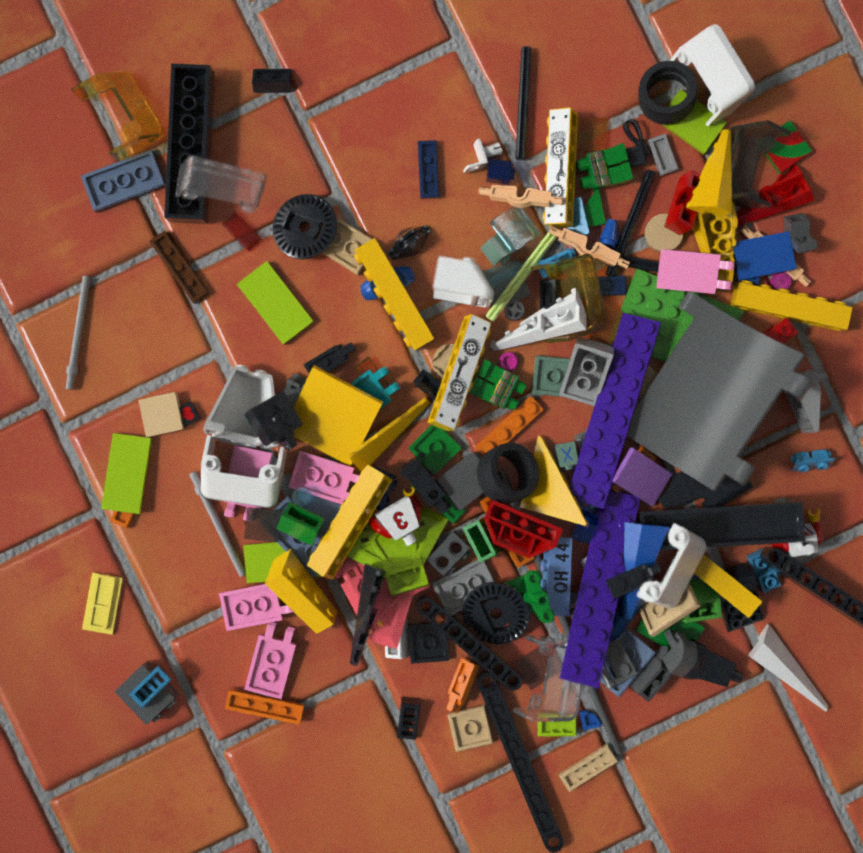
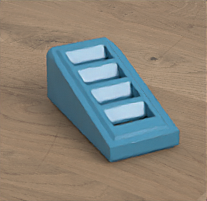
M157 666L129 695L141 708H144L172 679ZM156 673L165 680L163 683L154 676ZM150 679L159 686L157 689L149 682ZM145 684L153 691L151 695L143 688ZM139 691L147 697L146 700L138 694Z

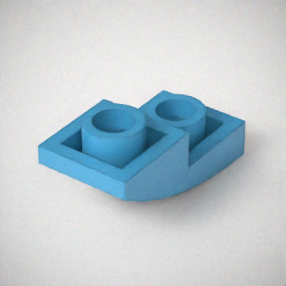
M762 548L746 555L762 592L766 593L781 586L776 571L761 561L760 553L764 549Z

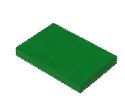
M641 618L635 630L660 646H668L671 650L672 648L664 635L668 629L683 632L687 638L686 640L692 638L697 641L705 628L696 622L685 623L677 621L655 637H652L648 633L643 618Z

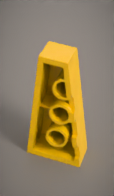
M290 549L273 560L265 585L316 634L334 625L338 611L293 551Z

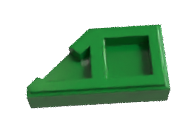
M599 189L595 190L584 207L588 228L606 224Z

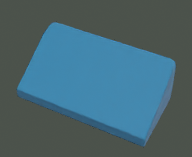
M578 197L574 199L573 227L566 228L589 236L590 232L582 198Z

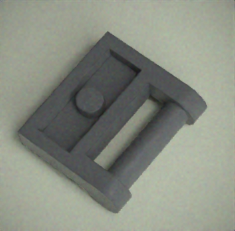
M618 638L609 643L606 657L617 678L612 680L605 665L603 666L601 676L606 683L604 686L607 690L638 674L620 639Z

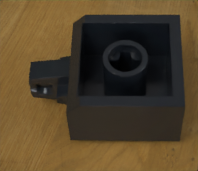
M283 391L244 414L261 443L266 447L275 441L279 444L282 443L287 451L297 446L293 438L295 435L293 431L303 425Z

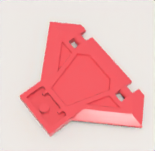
M347 556L337 572L336 578L343 576L345 582L341 584V587L357 615L364 565ZM351 571H354V573H355V575H356V576L353 577V578L351 577V575H350V573H349V572H351ZM384 577L373 607L378 609L371 627L373 633L368 636L371 642L397 649L412 597L430 588V585L391 597L386 577ZM381 621L384 626L381 629L377 624V622Z

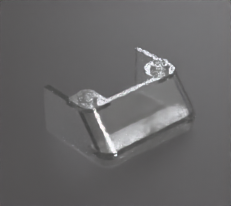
M188 157L180 165L175 196L180 197L183 195V198L195 200V197L200 196L238 204L242 211L253 213L258 209L267 175L199 157Z
M526 636V640L539 645V651L542 655L549 656L543 692L536 693L531 697L528 708H514L513 712L532 722L574 720L578 714L583 685L559 679L568 640L549 636Z

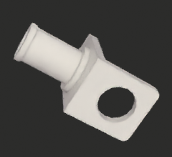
M480 138L477 139L474 143V149L479 162L467 165L463 170L464 174L483 169L488 163L487 158L502 155V148L498 149L501 145L496 143L483 147Z

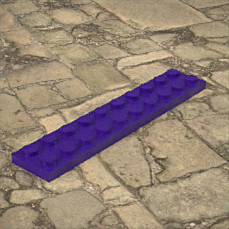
M626 313L622 315L613 344L614 355L601 393L597 396L569 488L577 501L603 509L606 507L613 484L612 480L617 471L661 322Z
M610 490L605 509L598 507L559 679L599 688L618 598L613 599L605 581L624 573L625 522L635 523L640 501L634 495L616 493Z

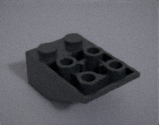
M745 562L724 570L759 598L754 574ZM717 592L720 597L722 619L727 632L764 620L761 604L748 618Z

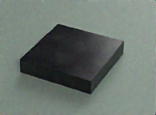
M431 622L408 624L411 664L449 661L447 636Z

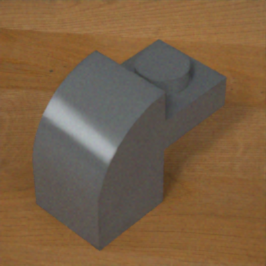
M803 213L784 216V232H790L793 251L807 253L810 250L817 249V241L810 235V220Z
M668 629L664 635L672 649L662 659L670 674L685 677L696 663L698 655L697 645L693 641L686 640L687 638L683 632Z

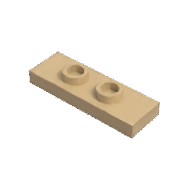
M605 744L558 775L570 792L614 765L618 760L608 744Z

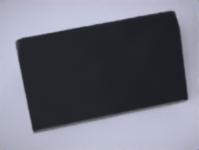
M253 69V92L290 93L292 90L291 69Z

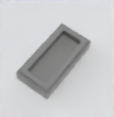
M666 133L647 140L659 177L679 170Z

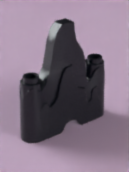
M680 470L672 477L668 489L658 497V501L665 508H674L695 499L705 498L702 503L703 507L724 506L753 487L749 480L744 486L726 475L717 490L713 491Z

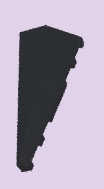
M366 563L364 565L350 664L354 666L359 664L378 609L373 607L386 574L384 569Z

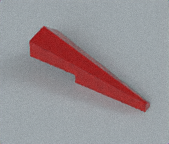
M793 164L791 170L785 175L780 174L777 177V181L772 185L764 186L743 202V207L736 211L737 227L815 201L811 188L804 180L803 173L796 164Z

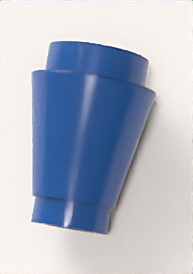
M613 219L607 220L599 239L600 243L610 249H614L615 245L618 244V221Z

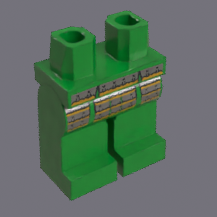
M624 143L605 150L588 153L584 158L576 161L577 171L587 170L588 177L580 179L582 190L592 189L593 192L596 189L628 184L633 180L630 164L627 162L628 157Z
M485 359L469 394L502 409L505 407L515 410L519 401L509 396L512 390L523 394L527 385L518 380V376Z

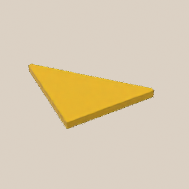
M538 436L533 456L539 469V481L535 490L529 496L522 499L520 508L588 526L589 523L585 519L575 496L570 491L563 473L560 472L554 456L545 443V439Z

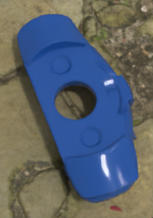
M409 266L393 267L404 287L415 281L414 273ZM367 280L360 287L362 296L367 301L378 298L373 290L376 288L373 281L369 282Z

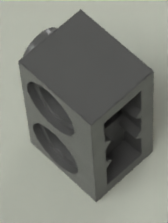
M452 531L428 556L427 561L443 576L446 573L449 575L457 567L455 563L459 559L463 561L470 552L468 550L470 546ZM453 543H460L462 549L459 552H453L451 550ZM439 557H447L449 560L448 564L440 566L437 562Z

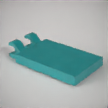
M386 366L375 373L369 369L350 383L383 401L380 409L393 401L390 395L401 389L397 382H394L386 389L379 380L390 373Z

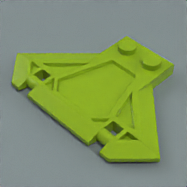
M426 507L422 508L419 523L423 522L424 526H420L412 531L417 541L409 546L405 544L402 537L394 540L393 538L387 539L377 534L368 523L365 526L366 530L361 532L348 557L362 565L366 563L384 569L391 597L429 586L423 565L448 519ZM368 538L369 541L362 543L361 539Z

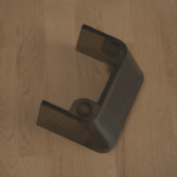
M769 120L733 126L729 129L731 130L732 202H734V206L748 209L770 207L771 203L760 199L759 192L751 189L760 155L769 152L774 147L776 137L789 136L791 131Z

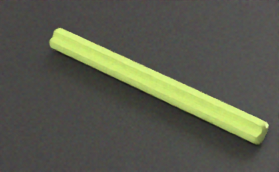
M550 233L546 234L486 314L489 320L495 321L556 240L557 236Z

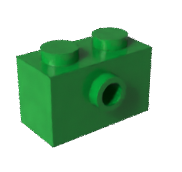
M289 502L281 516L277 529L312 546L325 519Z
M484 517L463 527L469 544L480 563L503 551L500 546L493 544Z

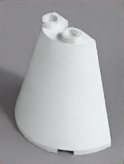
M245 365L235 366L204 425V433L206 435L211 433L213 439L232 445L251 448L260 446L262 443L244 414L275 396L272 375L266 374L264 370L251 372ZM275 441L267 447L264 445V448H272L280 444Z

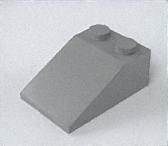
M577 336L559 396L595 406L597 396L601 393L614 355V347Z
M812 369L798 373L813 382L802 400L790 392H785L802 433H816L819 431L820 377Z

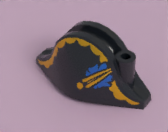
M428 225L401 230L395 237L389 250V258L395 260L418 254L431 232Z

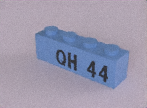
M560 537L557 546L544 552V558L541 561V571L543 572L541 590L546 592L550 602L548 605L554 611L555 616H569L572 538Z

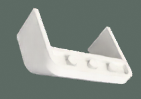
M717 24L707 27L686 42L670 59L676 62L680 61L686 66L693 63L712 95L708 99V109L713 113V116L705 123L707 127L731 115L754 91L753 79Z
M439 256L433 289H435L433 299L489 308L493 300L494 291L479 265L475 263V260L471 258L458 260Z
M207 435L201 462L202 494L206 498L264 508L274 507L278 502L287 453L285 448L280 447L277 465L268 464L263 466L258 478L220 472L221 462L216 456H213L215 441L210 435Z

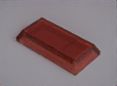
M236 212L222 224L248 252L262 239Z

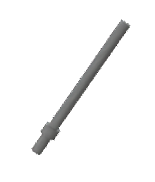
M83 276L70 362L66 368L67 381L65 389L70 390L74 388L75 375H78L79 369L77 362L91 279L88 276Z
M197 472L190 473L189 476L195 486L194 490L197 496H200L239 577L245 575L246 571L211 500L206 498L201 492V480Z

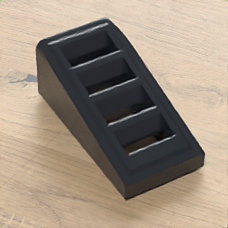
M401 697L397 738L416 740L420 712L419 698ZM404 713H412V714H415V716H414V715H404ZM403 721H412L414 723H404ZM402 728L413 729V731H404Z

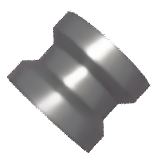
M517 300L510 301L504 309L505 317L511 321L519 320L524 313L523 304Z

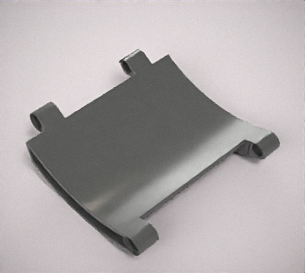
M688 291L678 309L680 308L693 317V321L636 406L627 437L713 491L717 490L726 475L745 486L756 468L738 458L782 390L786 393L790 392L802 400L813 382L795 372L805 357L803 353L754 330Z

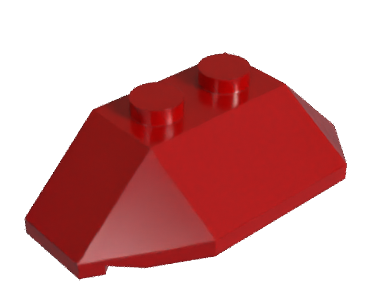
M494 500L490 501L484 517L493 544L527 558H532L555 548L563 530L560 527Z

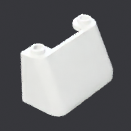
M674 523L668 537L670 543L680 550L663 583L656 580L654 582H646L637 593V596L645 601L667 609L674 608L678 604L706 550L704 539Z

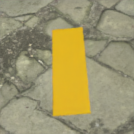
M703 554L694 574L750 618L762 601Z

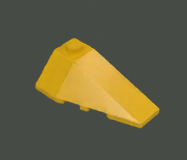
M732 202V213L724 217H719L707 211L702 214L697 213L693 233L701 253L721 255L720 261H735L733 255L734 246H736L735 230L738 220L734 202ZM734 268L733 270L719 269L717 280L733 283Z

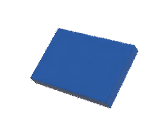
M789 231L737 241L736 246H734L733 257L735 259L738 281L797 269Z

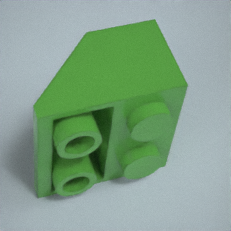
M700 578L690 579L689 583L700 607L679 621L689 623L722 618L720 597L717 592Z

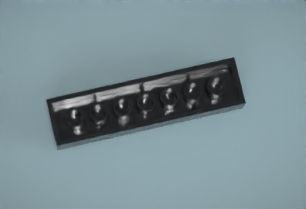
M171 63L164 218L173 223L208 224L214 71L210 65Z

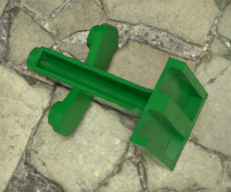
M530 570L522 576L503 582L522 593L524 601L529 605L530 614L536 613L541 622L551 623L555 619V613L548 605L550 604L546 592L541 590L542 578L539 570Z

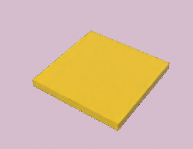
M314 365L294 406V410L303 425L293 431L294 437L351 467L353 462L347 454L354 451L364 442L383 401Z

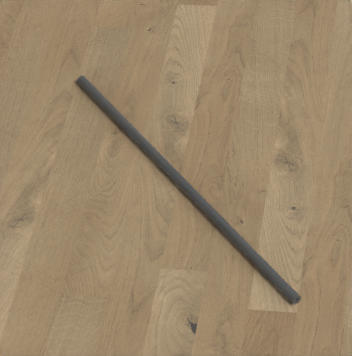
M505 469L498 471L502 483L513 490ZM518 501L510 503L512 508L522 512ZM539 554L534 556V561L543 579V572L541 571L542 558ZM558 616L568 640L571 629L566 616ZM587 686L615 755H619L622 753V750L596 688Z

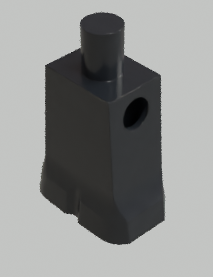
M421 452L403 465L398 472L412 483L430 506L434 504L444 514L451 506L443 497L446 495L426 471L424 467L425 454Z
M692 638L689 640L696 643L698 655L694 667L683 678L690 680L701 679L724 687H728L730 680L737 683L742 681L743 673L735 670L736 663L708 650L705 645Z

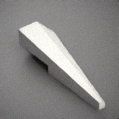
M573 288L571 290L572 293L563 299L559 297L556 299L557 303L548 309L542 308L519 323L520 327L514 331L508 330L505 332L506 336L497 342L491 341L490 347L497 351L586 330L587 315L578 290Z
M767 624L757 638L759 641L748 656L818 707L827 711L828 705L773 628Z

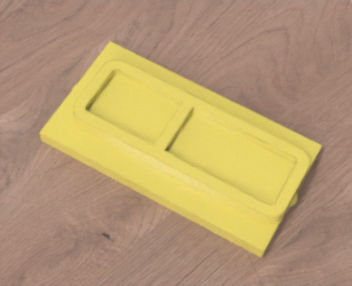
M92 573L83 630L113 634L123 577Z

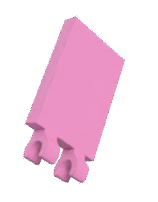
M661 249L656 288L715 294L716 288L730 290L731 282L717 280L719 269L733 270L734 262L720 261L721 255Z
M234 445L228 474L258 478L261 468L271 464L273 453ZM227 502L224 516L232 518L235 514L236 505L246 506L243 520L251 522L255 509H261V507Z
M300 451L288 487L342 504L350 494L348 489L351 481L356 483L360 475L353 474L355 470L353 467Z
M265 584L219 593L226 631L280 621L284 619L283 614L293 612L287 605L281 606L280 598Z
M270 622L267 625L266 633H260L258 636L244 690L281 700L297 643L292 642L295 628L288 626L284 639L273 637L277 623Z

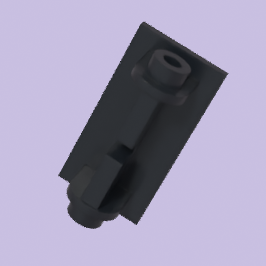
M422 369L413 381L416 384L415 387H418L424 393L429 391L431 393L429 396L434 400L436 399L441 385L440 380L425 369Z

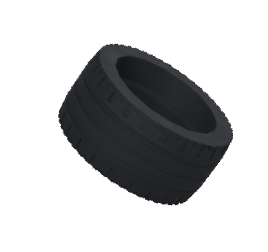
M672 60L659 62L650 67L642 76L638 89V100L643 114L650 121L661 125L675 124L685 119L693 110L697 99L698 87L695 75L685 64ZM665 79L678 81L686 88L687 96L681 103L675 106H659L648 96L650 88L655 83Z
M516 443L501 444L489 450L482 456L477 466L480 488L489 499L502 504L514 503L526 498L535 490L539 481V469L536 459L527 448ZM499 457H505L516 467L519 476V484L516 491L506 487L500 480L497 472Z

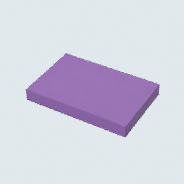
M630 447L612 482L653 507L672 473Z

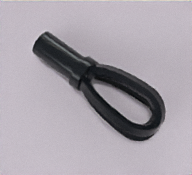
M635 119L625 121L623 130L627 137L636 146L643 145L646 157L649 156L651 153L644 143L638 122ZM628 123L633 125L639 140L635 138L628 128Z

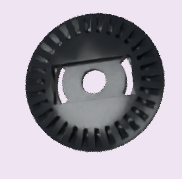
M312 194L298 195L286 201L277 211L273 221V237L277 246L283 253L294 259L306 260L321 255L330 247L337 232V217L333 208L326 200ZM303 222L310 223V229L307 232L300 231V225Z
M488 582L475 587L467 595L463 605V619L465 624L469 628L472 627V630L477 633L482 641L491 644H505L516 640L525 632L530 620V609L528 603L524 601L522 593L516 588L501 582ZM498 608L501 610L502 615L495 618L491 615L490 611Z

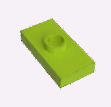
M576 715L537 716V735L577 736Z

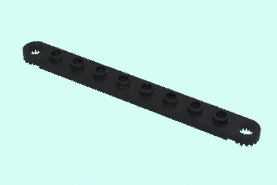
M488 671L482 672L478 676L477 683L545 848L549 852L557 853L561 851L564 845L559 828L497 679ZM484 677H490L493 680L490 686L485 687L482 685L481 682ZM556 837L559 840L558 845L550 846L548 844L549 839Z

